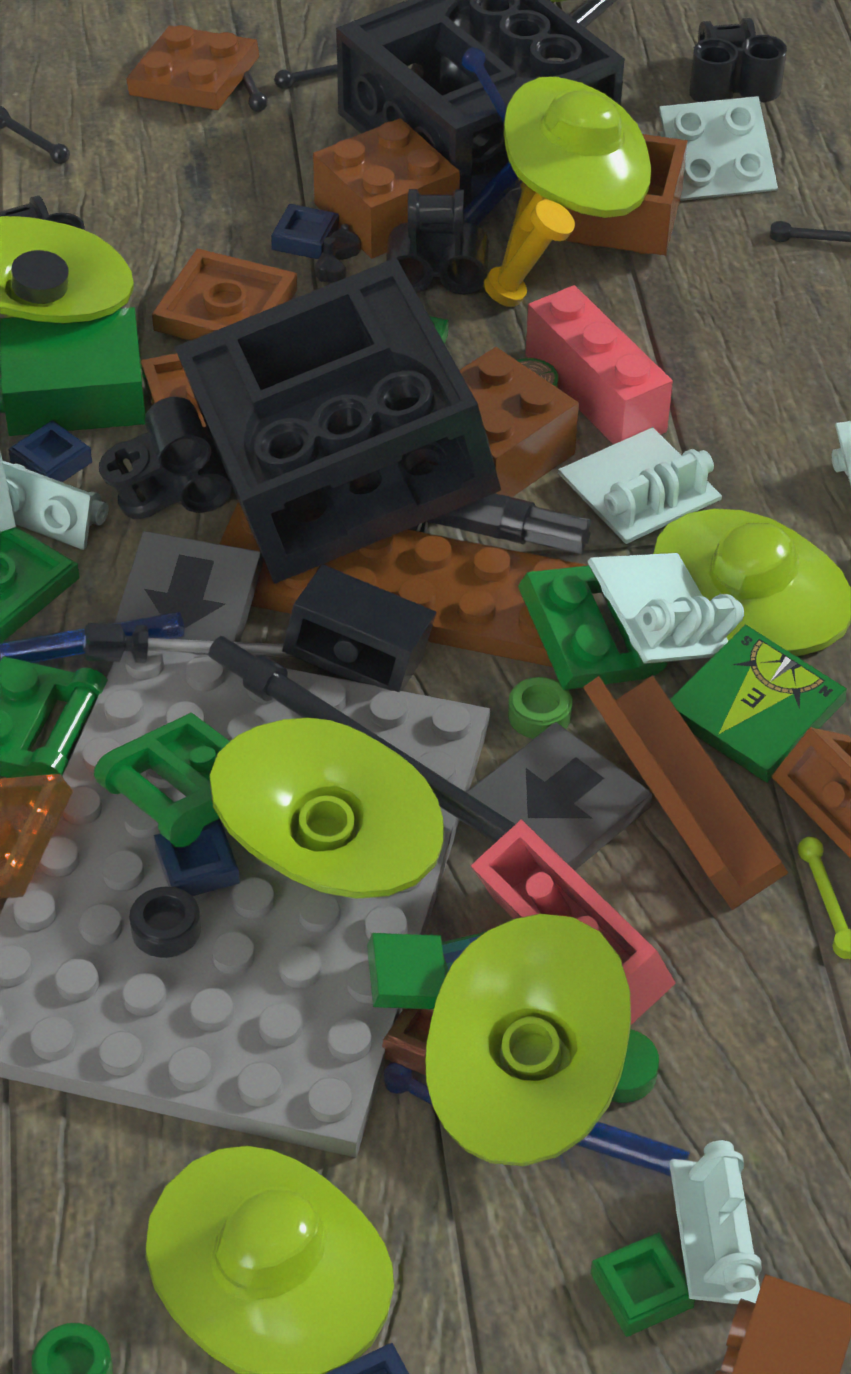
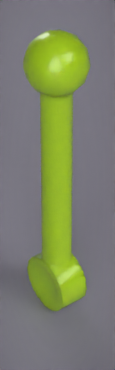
M805 837L798 844V855L802 860L809 863L836 933L832 944L833 951L840 958L851 959V929H848L821 859L824 853L823 844L815 837Z

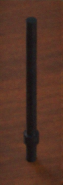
M224 636L218 637L212 643L209 649V657L241 677L244 688L264 701L272 699L278 701L302 718L325 719L338 722L361 731L384 744L419 771L427 780L442 809L494 843L515 825L506 817L288 678L287 669L266 655L255 657Z

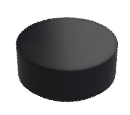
M33 250L19 255L12 263V289L18 297L31 303L47 304L55 302L67 292L68 265L60 256L49 251Z
M165 886L148 890L135 900L130 909L129 920L133 941L141 951L150 956L169 958L181 955L191 949L200 936L201 920L199 906L193 896L182 889Z

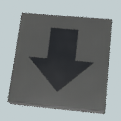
M143 531L114 624H121L127 636H132L136 625H147L148 638L215 641L218 637L224 636L232 642H241L264 562L261 552ZM191 653L195 655H209V653Z
M557 722L553 723L467 791L468 794L516 824L522 819L574 871L651 807L652 792Z

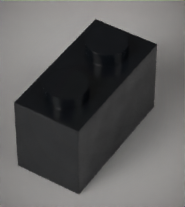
M322 564L293 605L282 652L350 681L400 692L404 690L423 659L437 612Z

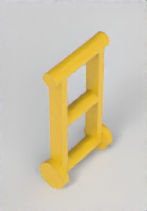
M524 182L520 185L522 192L502 267L492 268L484 280V287L488 295L497 303L507 307H515L524 299L527 294V287L523 280L551 241L566 240L575 227L574 219L565 207L539 195Z

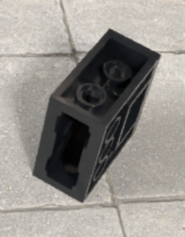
M406 0L336 28L338 114L361 134L399 118L405 121L460 171L459 189L464 190V211L517 189L522 183L514 172L507 156L504 140V120L510 100L523 84L539 77H561L592 87L604 93L621 106L625 58L550 0ZM549 58H560V59H564V60H562V61H552V60H547V59H549Z
M397 258L175 347L206 428L274 584L501 491L478 403ZM427 461L438 463V466L428 474L412 475L409 473L419 463ZM370 484L379 485L377 489L363 495L354 494L363 486ZM314 507L326 509L322 516L314 521L300 522L297 520L298 516L307 509Z

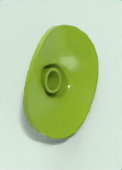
M539 77L523 84L514 93L506 110L504 140L507 156L514 172L530 189L578 213L603 218L627 215L642 204L650 185L651 164L649 154L638 124L622 106L592 87L561 77Z
M21 216L0 217V314H3L5 318L18 317L53 323L91 321L113 314L128 303L134 287L132 272L124 258L103 239L83 229L53 221ZM44 250L60 256L67 263L69 269L68 289L65 295L59 300L47 304H35L18 297L11 286V267L13 261L19 255L28 251Z
M709 509L688 513L667 524L657 537L653 554L678 553L702 596L711 601L717 595L729 594L742 604L744 617L726 636L728 641L746 624L793 655L800 656L826 649L842 638L851 624V587L842 570L810 541L771 518L743 510Z
M295 718L256 726L234 737L218 752L210 773L213 807L229 834L251 854L288 878L322 893L355 899L393 895L417 885L436 866L443 848V816L438 799L427 780L412 764L384 744L361 731L338 722L325 719Z
M548 914L531 915L513 919L488 930L469 944L453 962L442 983L430 1023L425 1059L426 1083L433 1108L444 1129L466 1152L488 1163L527 1166L553 1159L587 1137L608 1109L621 1078L631 1027V998L620 956L600 931L574 917Z
M253 1146L218 1149L192 1161L165 1186L149 1216L145 1257L154 1290L171 1317L185 1333L208 1355L237 1374H326L358 1359L373 1345L387 1320L394 1291L393 1265L385 1243L372 1223L346 1195L318 1172L294 1158L270 1149Z

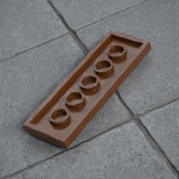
M238 502L219 544L260 552ZM306 510L298 516L297 520L300 522L314 521L321 517L323 513ZM404 530L324 563L328 567L436 611L428 642L549 667L553 666L518 585L527 572L587 566L586 564L412 530ZM264 561L251 606L291 614L295 601L320 566L274 584Z

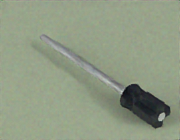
M88 623L84 628L83 651L87 661L120 662L124 652L128 651L132 653L135 663H145L148 651L209 653V649L214 641L148 638L147 625H136L132 636H127L121 624ZM234 642L252 655L294 657L282 652L284 644Z

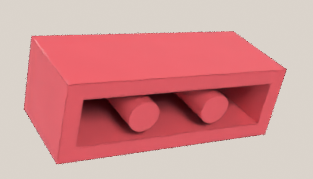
M575 285L528 304L525 355L528 358L546 361L556 369L558 373V389L579 402V410L613 445L652 427L660 435L667 432L673 380Z
M522 819L470 865L492 898L513 919L536 914L574 917L600 931L620 956L630 989L631 1025L676 984L658 951Z

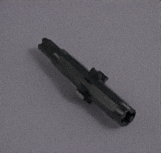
M425 462L419 463L409 473L412 475H425L433 471L438 465ZM370 484L363 486L354 494L363 495L377 489L379 485ZM494 493L407 529L426 533L428 522L523 545L526 542L582 555L585 544H588L591 532H589L591 520L536 507L534 502Z

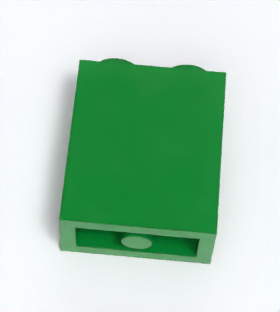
M135 307L120 308L113 314L91 321L71 323L42 322L18 317L0 318V414L5 413L9 436L32 434L52 420L67 431L145 424V406Z

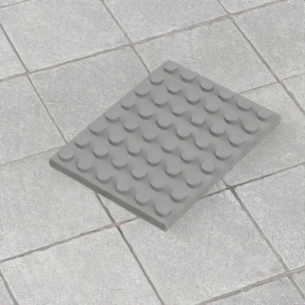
M125 651L121 661L114 662L107 676L108 681L96 700L0 914V1077L357 1158L387 1060L385 1059V1048L382 1047L383 1039L402 1011V1008L373 1007L367 944L372 933L425 935L460 820L440 807L443 816V848L436 866L417 885L390 896L358 899L322 893L288 878L245 849L229 834L221 821L239 869L240 884L193 896L199 906L201 933L191 949L181 955L169 958H159L144 953L133 941L129 914L133 903L140 895L157 887H168L155 849L154 835L160 834L158 823L122 793L118 795L111 794L96 782L94 769L99 759L107 752L191 712L229 741L237 735L259 725L283 719L302 717L274 699L264 701L244 688L241 677L211 659L209 655H195L187 652L148 651L145 663H135L132 653ZM287 669V677L460 789L465 792L470 790L489 728L490 708L405 691L396 692L369 684ZM152 769L140 773V775L174 802L186 797Z

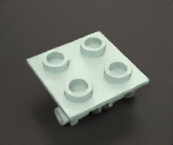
M759 96L659 106L663 131H658L657 136L688 140L680 201L777 191L778 186Z
M653 427L558 469V474L625 544L658 530L688 513L696 512L722 499V495L707 481L708 473L714 469V463L710 454L705 450L698 452L690 449L681 455Z
M678 553L591 557L587 561L601 585L603 594L610 601L629 636L632 646L638 652L644 664L713 657L728 642L726 636L744 617L742 604L733 596L720 594L711 599V601L702 596Z

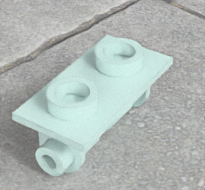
M3 461L15 524L79 549H86L89 527L93 523L96 525L103 524L108 515L109 506L107 503L102 502L100 494L87 492L30 471L20 464H11Z
M724 1140L714 1141L704 1147V1156L698 1162L672 1159L669 1162L689 1299L738 1304L742 1298L756 1303L760 1290L758 1274L761 1272L762 1266L760 1258L754 1254L741 1179V1172L744 1169L743 1156L734 1151V1146L731 1142Z

